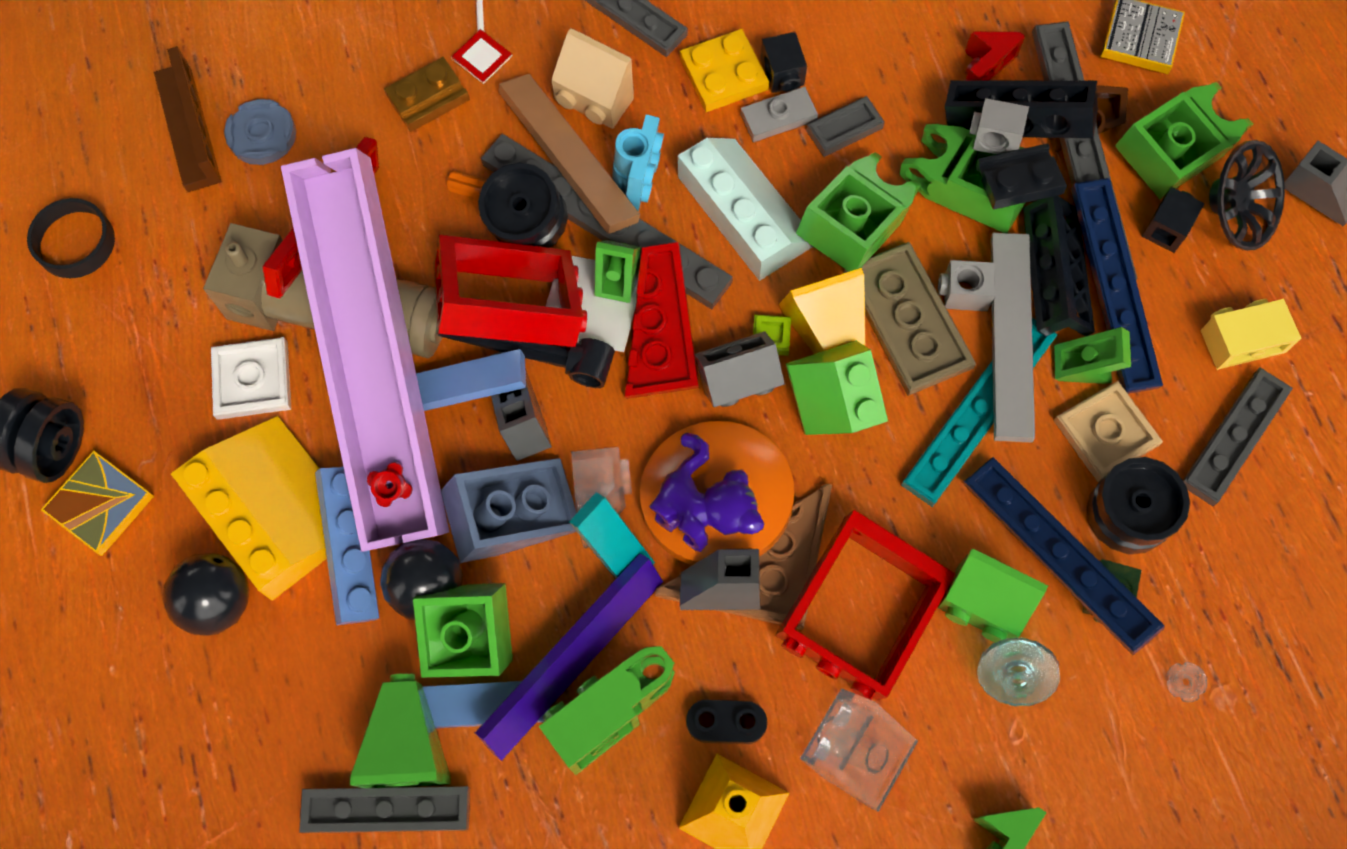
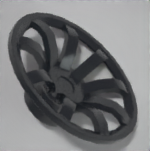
M1258 140L1246 141L1238 145L1226 160L1220 179L1215 180L1210 188L1209 204L1212 211L1219 215L1220 224L1225 236L1236 248L1244 251L1256 250L1263 247L1271 239L1278 227L1283 212L1285 199L1283 170L1276 153L1268 144ZM1247 150H1252L1253 159L1248 166L1243 153ZM1264 154L1268 159V164L1266 168L1255 174ZM1236 162L1239 168L1237 175L1233 178H1227L1233 163ZM1274 173L1276 188L1254 190L1255 186L1263 183ZM1276 197L1273 212L1254 202V199ZM1252 214L1258 215L1268 223L1263 234L1260 224ZM1233 217L1238 222V229L1235 234L1228 224V220ZM1247 224L1252 230L1253 235L1252 241L1249 242L1243 241L1248 229Z

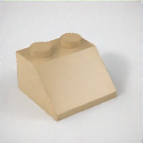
M570 28L566 34L551 79L554 98L562 107L575 109L586 115L593 123L604 124L613 129L634 99L632 60L630 57Z

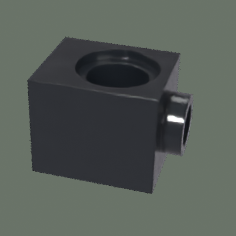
M796 32L762 39L761 62L769 81L771 92H788L804 86L807 63Z
M1171 187L1158 206L1142 237L1175 253L1187 237L1205 203L1195 199L1188 192L1179 191Z

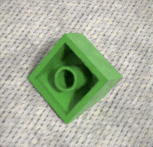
M857 340L786 363L805 435L855 433L888 421L871 349Z
M972 548L956 568L955 576L938 608L946 612L945 616L949 620L959 625L967 626L969 623L983 630L982 635L992 642L1011 644L1021 635L1044 596L1048 585Z
M506 583L467 584L444 592L415 596L413 598L421 678L500 676L513 661Z

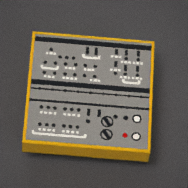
M1115 0L1101 57L1169 74L1173 65L1185 12L1140 0Z

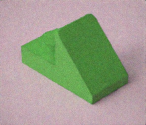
M1123 327L1054 345L1055 379L1063 382L1111 383L1112 371L1131 367L1130 332Z
M1041 808L981 816L973 820L1000 839L998 844L993 841L987 849H1025L1046 812Z

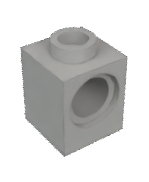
M985 98L982 113L974 112L969 134L976 135L973 150L992 154L1019 150L1029 106Z
M950 260L946 272L940 273L938 281V295H944V306L946 309L988 311L995 298V263ZM959 282L968 283L973 289H965L959 285Z

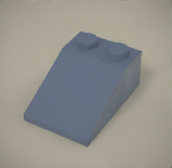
M560 458L454 474L441 489L460 563L499 556L577 532L569 523L577 512Z

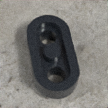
M701 700L693 704L689 709L686 725L690 735L700 742L752 744L763 737L767 729V716L764 710L754 702ZM709 713L714 717V724L711 727L700 725L699 717L702 714ZM743 715H750L754 718L755 725L751 729H745L740 725L739 719Z

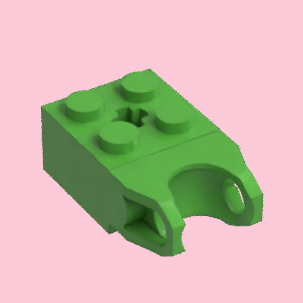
M1217 82L1210 85L1193 87L1177 95L1134 123L1115 145L1117 150L1159 199L1165 197L1171 187L1178 188L1220 160L1253 125L1249 118L1227 121L1215 113L1212 108V98L1222 89Z
M927 124L923 129L921 141L938 158H905L901 164L900 176L906 182L916 180L922 185L918 192L926 199L1000 232L1008 233L1025 203L993 210L981 182L982 176L976 170L979 158L997 154L973 150L976 135L969 134L970 130L958 126ZM931 134L939 135L946 143H938L932 138ZM909 168L918 170L925 178L917 177Z
M876 152L854 161L849 167L846 166L807 206L796 232L798 236L848 272L861 268L902 224L909 207L913 203L914 197L922 185L916 180L897 186L884 182L876 172L877 164L882 158Z
M662 646L646 647L626 659L601 679H598L597 676L591 677L576 690L579 696L567 705L563 701L559 702L543 715L545 722L539 728L575 776L640 725L638 715L656 702L670 688L675 674L673 670L674 662ZM650 665H659L664 669V673L657 679H649L643 675L644 669Z

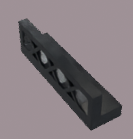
M1058 195L1039 199L1023 207L1026 234H1029L1030 273L1037 332L1048 336L1069 327L1085 337L1095 333L1082 233L1076 208Z

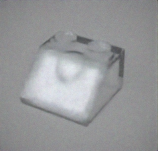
M619 447L571 452L576 513L597 492L607 499L619 515L626 507L625 494H632L628 459H620ZM581 537L583 548H590Z
M841 688L800 759L821 777L871 809L879 812L918 740L878 703Z

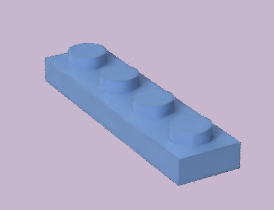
M344 467L320 468L315 472L336 625L375 621L379 619L370 550L361 552Z

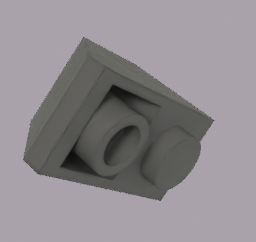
M1317 141L1286 179L1285 189L1344 226L1347 223V158L1322 142Z
M718 549L682 571L680 610H760L759 549Z

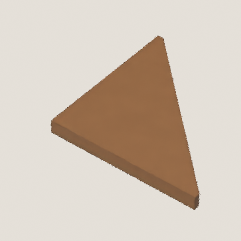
M831 484L823 485L813 494L794 503L792 516L783 535L771 549L759 557L760 610L717 611L779 625L782 624L817 564L832 489ZM681 575L665 585L659 586L656 589L655 596L680 602ZM807 610L796 627L797 629L803 630Z

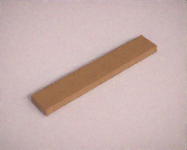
M530 74L499 84V94L607 234L639 222L640 213Z

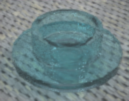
M1006 638L991 644L981 654L977 665L979 683L985 692L997 701L1012 706H1031L1045 701L1056 691L1061 680L1059 662L1053 652L1041 643L1026 638Z

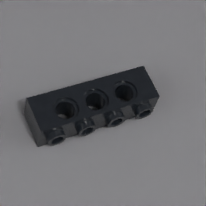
M951 80L945 103L948 126H958L970 130L974 112L982 113L986 98L1029 106L1023 137L1094 138L1098 114L1097 81Z

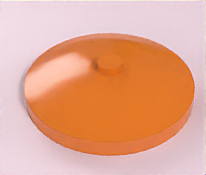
M708 421L681 429L667 438L655 450L643 472L640 486V502L646 525L654 539L669 554L687 564L694 565L718 549H759L760 557L776 544L789 524L794 507V481L785 456L765 435L739 423ZM684 433L698 435L709 445V460L691 475L699 493L704 494L713 484L723 480L727 472L743 469L748 475V486L755 495L758 504L757 511L764 522V527L761 531L755 534L739 532L723 535L713 527L707 526L705 527V532L708 535V544L701 552H698L683 541L685 533L678 527L670 532L654 520L656 512L649 505L659 494L666 476L676 471L684 460L694 455V450L681 445L680 439Z

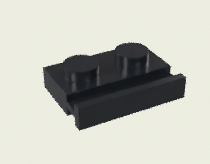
M1048 143L978 159L976 170L982 176L981 182L993 210L1064 194L1067 184L1054 156L1051 157L1049 153L1050 147Z

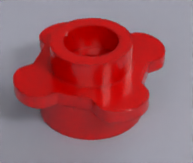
M392 462L388 464L387 469L380 472L372 471L367 476V483L371 486V492L376 498L377 504L381 507H388L392 504V501L400 497L406 499L412 494V485L406 482L402 474L403 467L401 464ZM388 481L393 483L392 488L387 487L386 483Z

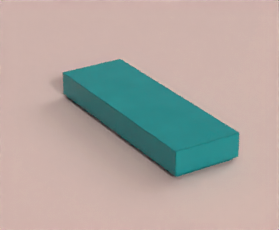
M595 492L569 521L615 579L639 554L649 558L654 565L655 562L607 499L599 493Z

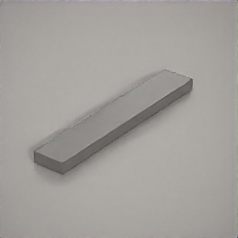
M992 233L990 239L991 262L995 263V298L992 302L994 441L1033 443L1035 439L1029 234Z

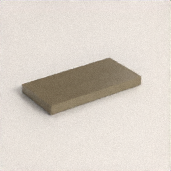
M910 242L872 256L861 267L864 273L865 316L908 396L974 369L976 365L974 358Z

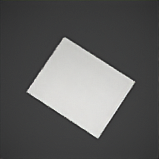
M572 256L573 265L578 266L577 286L583 290L581 307L582 310L587 311L585 332H579L577 342L579 343L580 339L583 338L597 339L609 344L615 351L624 352L637 304L638 278L630 303L596 297L595 260ZM558 279L553 280L546 307L561 308Z

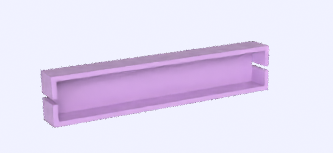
M357 148L324 155L322 156L323 163L316 158L282 165L281 170L361 552L449 533V527L371 158ZM397 462L403 467L402 474L406 482L412 485V494L406 499L400 497L392 501V504L388 507H381L377 504L376 498L371 492V486L367 483V476L372 471L380 472L387 469L388 464ZM388 481L386 483L388 488L393 487V483L391 481Z

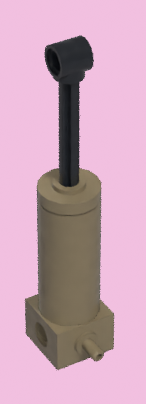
M230 223L203 289L227 320L270 331L275 330L278 321L315 330L303 271L300 272L280 299L267 295L263 265L283 241L280 235ZM396 278L413 355L424 358L432 357L443 337L503 353L520 349L527 359L565 368V373L569 375L570 379L580 385L590 388L604 387L615 353L614 348L609 344L597 339L583 338L580 339L579 343H576V347L438 334L435 287Z

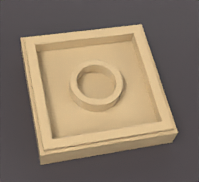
M1119 381L1063 412L1054 419L1055 424L1097 482L1101 481L1117 464L1129 458H1139L1163 443Z

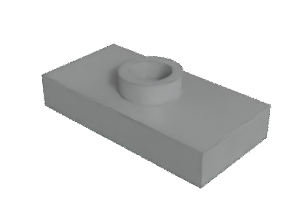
M805 87L741 108V117L753 142L798 128L818 119V113Z

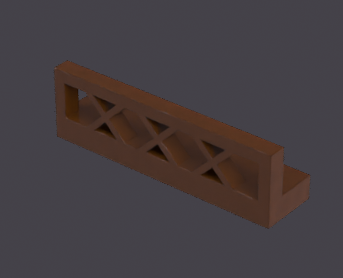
M178 46L167 49L172 67L156 71L154 76L182 184L187 192L221 183L222 181L192 70Z

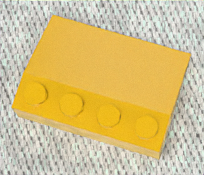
M278 416L202 450L171 473L172 477L258 591L272 601L327 559L315 472L320 468Z

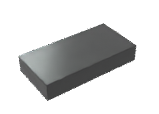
M865 96L807 124L806 131L822 156L825 157L883 129L885 121L870 99Z

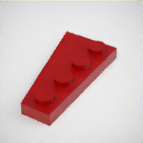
M678 242L642 247L637 286V304L633 320L632 347L628 363L629 373L625 389L626 399L700 388L680 245Z

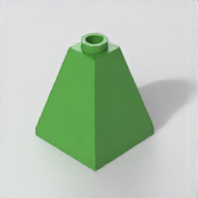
M414 674L390 675V682L382 683L350 776V786L360 788H403L451 785L449 769L422 684L415 681Z

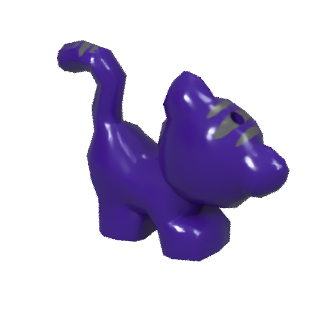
M684 433L680 439L681 445L694 450V455L684 460L676 471L666 476L659 494L649 505L656 512L654 520L670 532L678 527L685 533L683 541L698 552H701L708 544V535L705 532V527L707 526L713 527L723 535L739 532L755 534L761 531L764 527V522L757 511L758 504L752 489L748 486V475L743 469L727 472L723 480L713 484L704 494L699 493L691 475L709 460V445L698 435Z

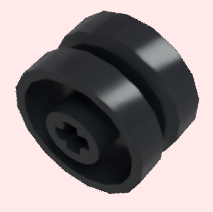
M520 162L505 165L492 173L481 188L478 200L480 217L499 242L550 248L557 243L565 232L568 220L566 202L548 174L537 166Z
M14 388L4 394L0 399V470L12 474L20 473L26 478L42 483L54 482L63 476L74 462L80 449L84 433V418L80 408L73 402L56 397L47 398L42 393L25 388Z
M1148 457L1129 458L1114 466L1096 485L1089 495L1086 510L1089 525L1100 541L1112 550L1126 554H1139L1156 548L1179 531L1188 518L1190 499L1187 486L1179 474L1164 462Z

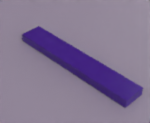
M639 554L475 732L486 747L501 761L663 583L649 558Z

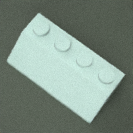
M706 138L678 155V178L759 281L813 247L796 234L801 220L736 139Z

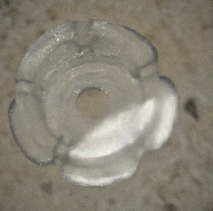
M1185 662L1183 665L1177 663L1169 668L1167 672L1169 680L1166 684L1169 692L1174 697L1179 696L1184 702H1194L1199 699L1200 694L1205 693L1207 677L1199 666ZM1184 678L1189 680L1188 686L1183 684Z

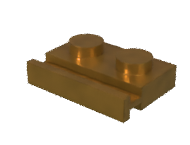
M444 57L384 88L387 98L401 119L406 123L410 132L470 100L467 90L463 88L460 80Z

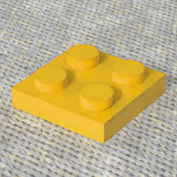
M743 29L680 50L682 65L705 112L769 90V81Z

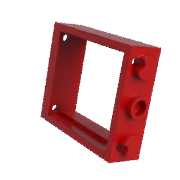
M439 235L434 260L438 334L576 347L579 332H585L587 311L582 310L581 307L583 290L577 286L578 266L573 265L571 250ZM457 272L552 283L554 279H558L561 308L459 297Z
M853 510L844 517L775 636L783 640L781 646L791 654L800 658L805 654L816 661V669L834 680H837L839 676L852 684L850 690L860 698L869 702L873 698L875 700L887 698L952 582L955 573ZM849 538L926 586L875 679L795 630Z

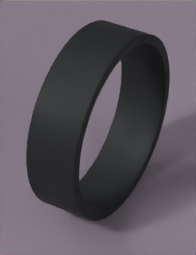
M76 198L59 200L43 208L32 220L27 233V245L34 259L49 273L61 278H78L96 271L107 261L115 243L114 229L104 214L94 204ZM75 212H86L100 217L102 222L101 239L90 255L79 262L69 265H53L43 260L41 241L46 230L53 222L62 216Z

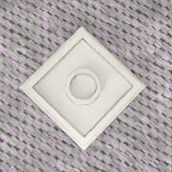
M285 337L211 347L213 416L217 420L292 410L288 342Z

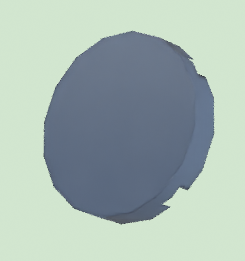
M256 99L245 102L238 107L239 111L234 116L231 114L227 119L224 130L226 143L238 159L248 164L264 165L275 162L286 155L295 142L297 131L291 114L286 108L281 107L279 103L273 100Z

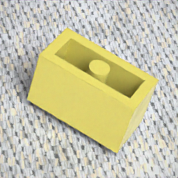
M1260 299L1248 304L1243 309L1235 311L1232 307L1220 309L1210 316L1211 319L1200 330L1217 370L1284 354L1302 339L1284 299L1268 302L1267 299Z

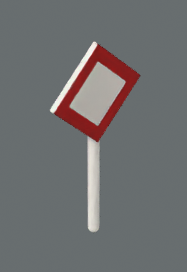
M476 0L477 33L451 58L484 84L512 57V53L484 32L483 0Z

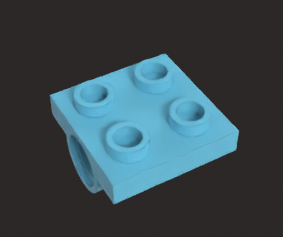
M647 114L642 130L629 128L623 130L617 136L612 179L638 212L641 201L646 203L649 201L653 185L652 179L654 172L658 168L664 133L658 132L660 118Z

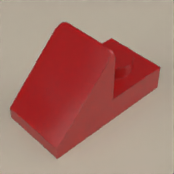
M972 32L965 49L967 55L973 59L965 70L967 74L966 80L991 81L1018 56L1025 35L1021 32Z

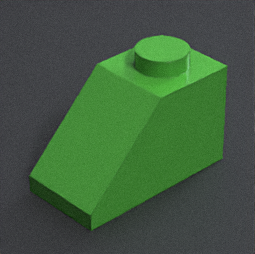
M608 240L597 242L595 253L596 297L626 303L631 302L639 274L641 247Z

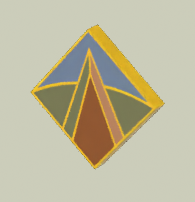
M93 451L42 507L41 511L94 552L103 556L154 496L97 452Z

